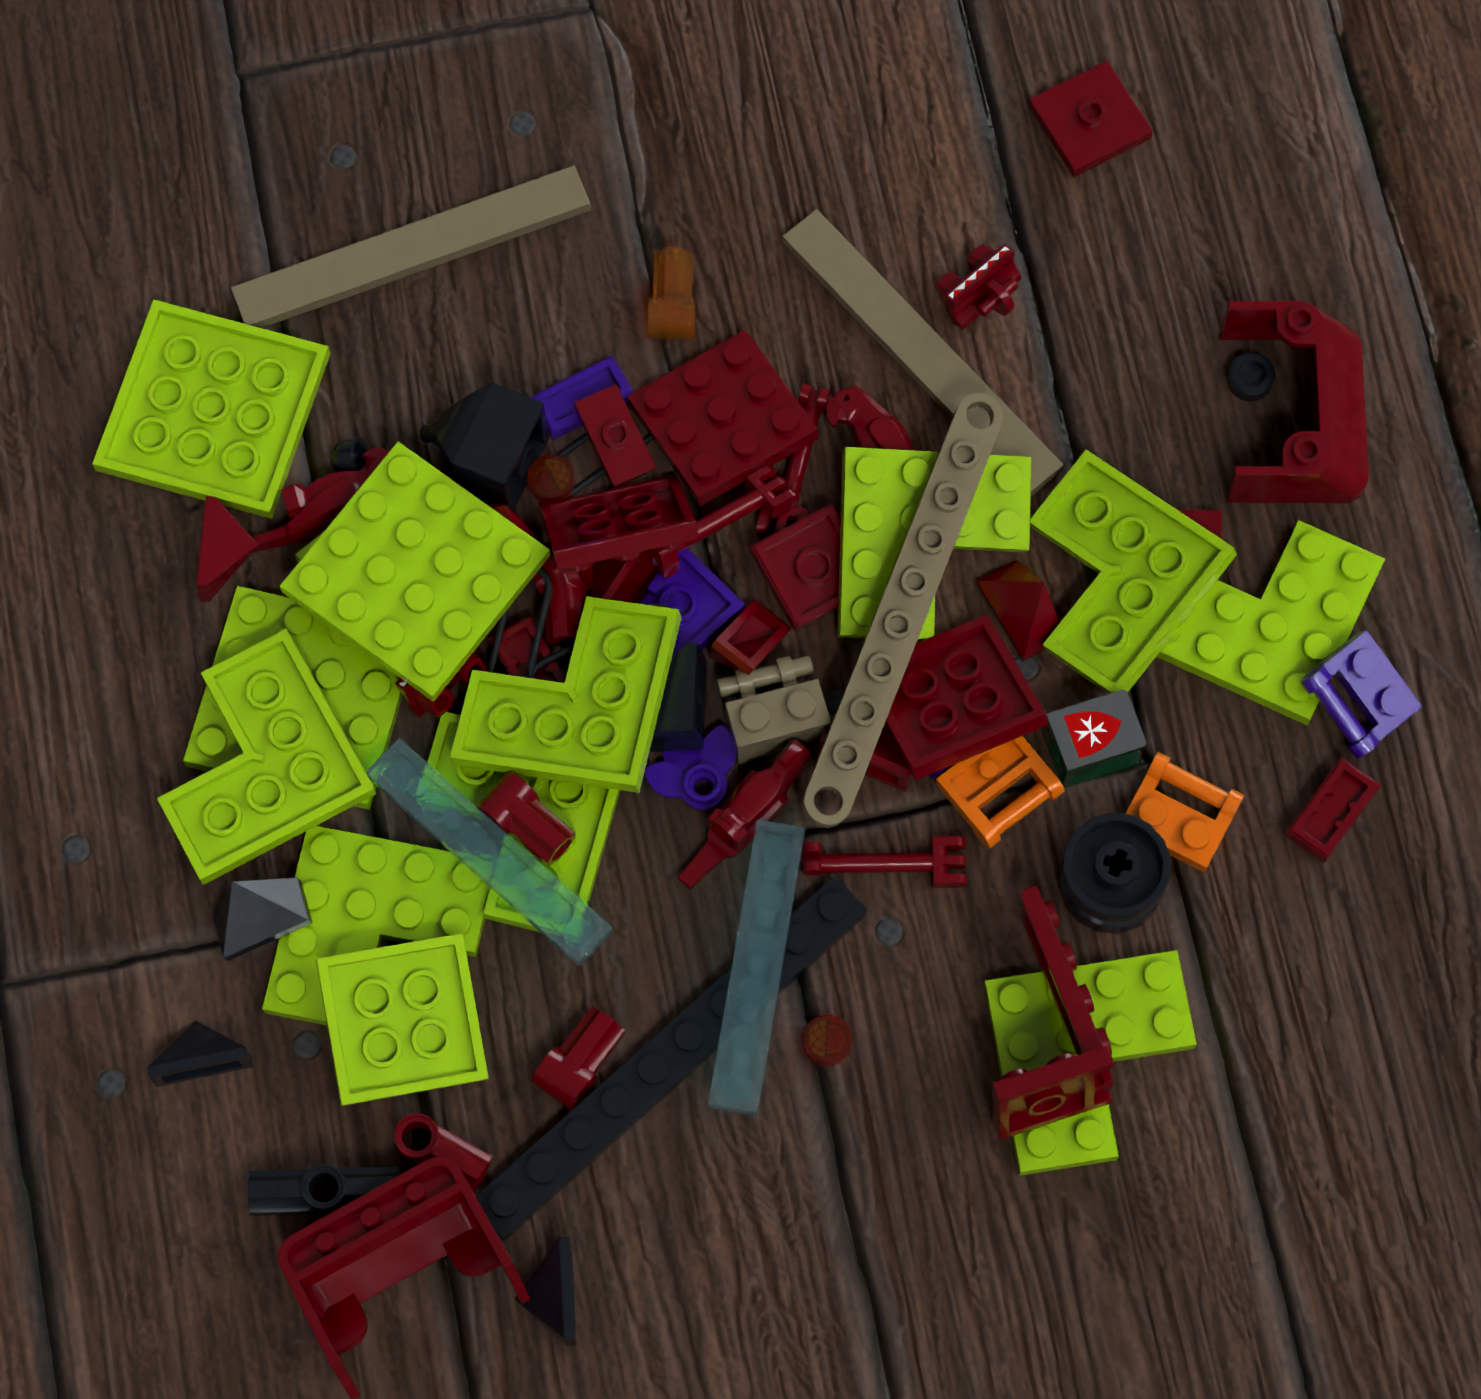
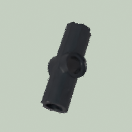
M322 1164L311 1169L249 1171V1215L315 1214L318 1217H324L401 1175L400 1166L335 1168L331 1165ZM321 1181H333L339 1186L336 1196L328 1202H318L312 1198L313 1188Z

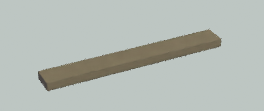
M573 165L233 286L231 290L244 324L264 328L591 211V203L576 167Z
M818 209L782 236V243L951 419L961 400L969 394L985 393L998 401L1003 411V422L990 455L1031 457V496L1063 471L1064 464ZM979 406L967 409L966 418L971 426L978 429H984L989 426L991 422L990 416L987 414L988 411H984L983 407L978 408Z

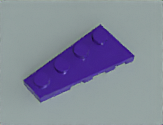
M688 548L677 553L679 558L678 571L670 578H664L661 573H657L647 588V594L640 603L645 605L654 603L664 604L670 608L679 609L682 618L672 657L687 643L697 642L702 651L745 609V604Z

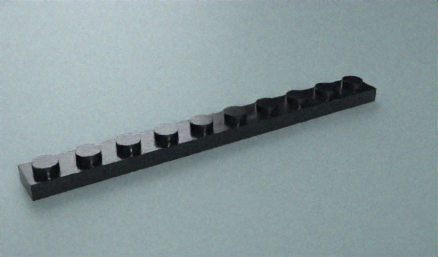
M833 876L476 1196L497 1235L503 1241L508 1239L866 917L868 910Z

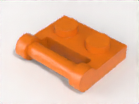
M1023 736L956 763L936 778V786L970 825L978 840L987 849L992 848L1001 841L1000 835L1044 801L1047 799L1054 801L1065 792L1060 780ZM1030 773L1037 784L988 820L980 809Z
M1158 751L1125 814L1133 815L1151 824L1164 839L1170 856L1205 873L1245 795L1234 789L1227 792L1170 763L1171 758ZM1160 780L1220 809L1216 820L1156 791Z

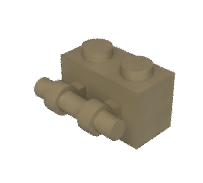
M790 655L775 659L776 664L755 669L750 675L735 669L734 675L717 679L721 698L738 693L741 698L725 703L726 724L735 747L738 765L777 755L791 739H797L805 747L819 744L822 733L828 732L831 720L819 680L815 679L798 684L796 679L814 674L809 655L792 660ZM781 682L782 688L757 695L755 693L757 688Z

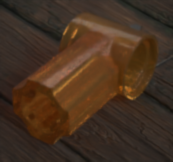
M665 247L661 251L654 252L653 297H649L648 339H695L696 305L695 298H692L694 259L693 253L687 252L681 247Z

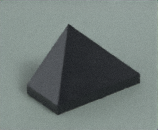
M298 878L233 881L212 916L222 956L226 961L313 923L302 881Z
M195 1021L147 1068L152 1082L156 1087L251 1068L253 1067V1061L245 1046Z
M559 1237L524 1285L530 1300L523 1304L518 1296L515 1297V1300L566 1346L577 1345L572 1245L569 1237Z

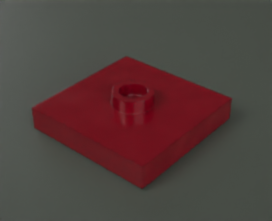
M1108 60L1029 99V108L1073 178L1152 139V128Z
M832 503L752 545L748 549L794 631L838 608L841 518Z

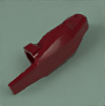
M857 386L847 387L835 392L829 399L826 406V418L829 424L834 428L837 427V423L846 424L853 428L856 447L915 450L905 428L863 389Z
M373 448L363 453L362 457L366 464L361 471L336 472L315 480L307 487H304L302 484H292L281 489L291 521L284 527L252 537L258 544L252 553L294 544L319 536L328 528L390 451L384 448Z
M791 739L769 767L761 772L751 770L730 794L722 809L717 808L708 818V841L681 873L678 880L691 890L724 859L734 858L759 837L788 804L787 793L793 782L809 765L810 750L797 739Z

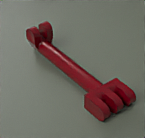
M803 383L800 390L799 403L817 427L821 413L826 411L830 389L821 387L820 391L812 390V385ZM813 442L790 455L784 480L788 483L787 490L793 489L798 495L801 491ZM796 504L793 508L773 518L777 519L774 534L786 528L788 522L795 523L809 516V509L797 507ZM761 507L756 533L765 535L769 527V520L772 517L763 507Z
M766 465L746 476L745 489L749 493L696 521L699 539L688 541L685 547L676 550H663L661 548L648 550L647 558L654 566L658 565V571L664 578H670L679 569L677 553L760 507H763L772 518H775L793 508L798 503L800 497L793 489L787 490L788 483L782 477L776 478L777 471L771 465Z
M932 836V853L822 854L821 843L805 842L802 844V875H822V873L932 872L933 888H962L967 886V875L960 873L947 874V869L966 868V856L947 855V851L966 849V838L962 836Z

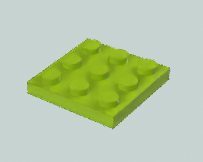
M463 933L316 959L341 1106L489 1079Z

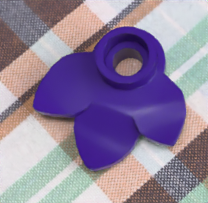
M720 725L704 738L703 749L662 751L664 761L654 763L645 768L644 774L656 793L666 798H682L689 807L699 811H707L719 806L726 797L727 780L725 776L736 762V751L730 732L724 725ZM699 782H709L713 787L711 792L706 795L698 794L694 788Z

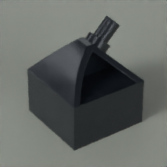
M493 382L462 398L443 412L433 424L424 425L420 429V438L424 443H433L439 447L451 479L482 502L507 505L512 512H514L549 441L544 403Z

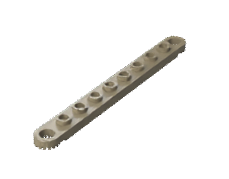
M972 393L961 400L954 412L802 797L801 806L805 817L809 819L810 823L817 825V827L830 828L843 822L849 815L1003 422V411L1000 404L988 394ZM979 406L978 408L983 407L984 411H988L987 414L990 416L991 422L989 426L984 429L971 426L966 418L967 409ZM827 789L837 794V798L840 800L839 811L833 815L820 813L814 805V796L817 792Z

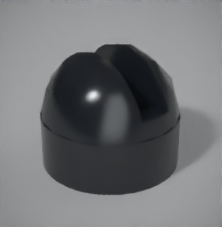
M355 438L338 443L330 457L332 468L336 472L361 471L366 464L362 455L368 451L365 442L360 438Z

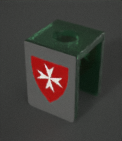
M1119 690L1046 714L1048 725L1043 727L1042 736L1058 779L1064 789L1140 764L1141 758L1138 750L1145 748L1146 740L1126 690Z

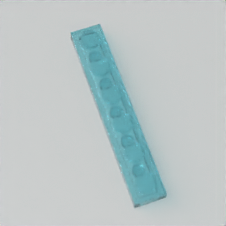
M400 738L366 771L369 780L579 967L613 932L611 925Z
M757 820L708 1108L758 1116L805 837V827Z

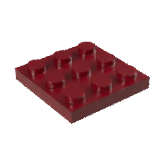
M746 329L627 396L628 404L700 507L744 482L747 475L766 465L772 466L819 439L818 428Z
M677 474L540 504L543 522L558 570L567 568L569 571H582L591 568L597 561L611 558L617 561L631 560L640 556L642 551L655 548L676 550L685 547L688 541L699 539L696 520Z
M986 614L916 643L884 725L916 781L1048 725L1042 705L989 616Z

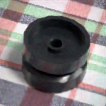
M1107 813L1090 818L1074 831L1064 851L1058 884L1064 906L1079 923L1096 932L1119 934L1138 928L1154 915L1170 880L1171 858L1166 843L1151 824L1130 814ZM1116 871L1120 875L1119 877H1114L1108 874V872Z

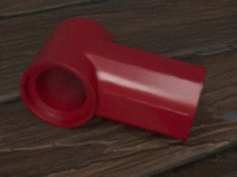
M550 553V557L541 567L549 574L552 582V595L545 620L546 643L552 646H568L574 643L587 596L586 590H590L593 584V567L582 571H569L567 568L558 570L554 555ZM535 574L534 579L537 589L544 598L545 582L539 574Z
M508 771L476 805V809L498 832L505 836L508 834L513 836L542 863L549 867L568 851L571 843L576 838V834L539 802V796L522 778Z
M591 1006L561 1047H554L546 1055L536 1069L531 1082L572 1111L591 1090L597 1079V1071L626 1034L625 1029L605 1012Z
M420 1113L410 1114L402 1118L394 1132L397 1150L401 1158L407 1163L417 1166L433 1157L450 1158L458 1164L473 1192L479 1187L493 1160L492 1155L436 1125L429 1116ZM416 1128L425 1129L432 1136L430 1144L421 1151L410 1150L404 1145L405 1136L409 1131Z

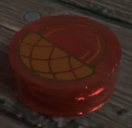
M542 456L535 460L528 470L527 478L530 492L542 503L566 499L574 490L575 476L573 468L561 456Z
M821 1015L814 1018L804 1031V1051L811 1061L820 1066L830 1067L840 1064L848 1057L852 1048V1033L848 1024L834 1015Z

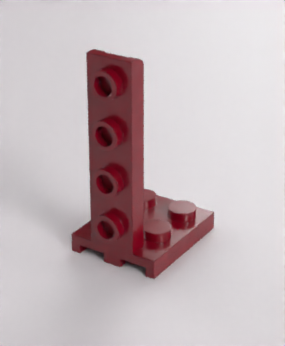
M1037 885L1027 888L1022 892L1021 902L1023 910L1021 919L1076 1056L1072 1053L1061 1054L1052 1058L1046 1066L1030 1071L1016 1069L1001 1076L999 1081L992 1083L993 1124L1000 1140L1113 1102L1109 1088L1113 1087L1114 1082L1110 1072V1068L1114 1067V1061L1111 1056L1112 1049L1109 1038L1103 1027L1096 1029L1090 1016V1013L1094 1012V1004L1086 984L1078 986L1072 971L1077 970V964L1072 948L1068 942L1060 943L1055 930L1060 928L1056 909L1051 900L1043 901Z

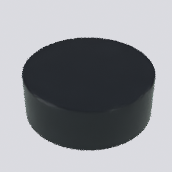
M1253 352L1244 353L1236 357L1232 361L1227 374V384L1230 391L1237 398L1244 401H1258L1266 397L1271 391L1275 380V370L1269 359Z

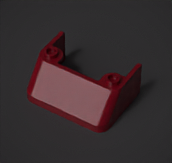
M1229 301L1220 330V340H1282L1292 347L1313 348L1317 431H1301L1291 435L1286 440L1282 449V466H1236L1226 494L1227 503H1349L1355 501L1364 492L1369 479L1362 342L1359 335L1349 326L1308 302Z
M433 1157L290 1235L279 1248V1266L330 1366L351 1399L356 1398L360 1393L340 1355L357 1346L367 1333L368 1321L360 1303L439 1259L449 1255L455 1268L460 1273L474 1277L484 1275L501 1266L520 1302L523 1304L530 1300L511 1258L458 1164L450 1158Z

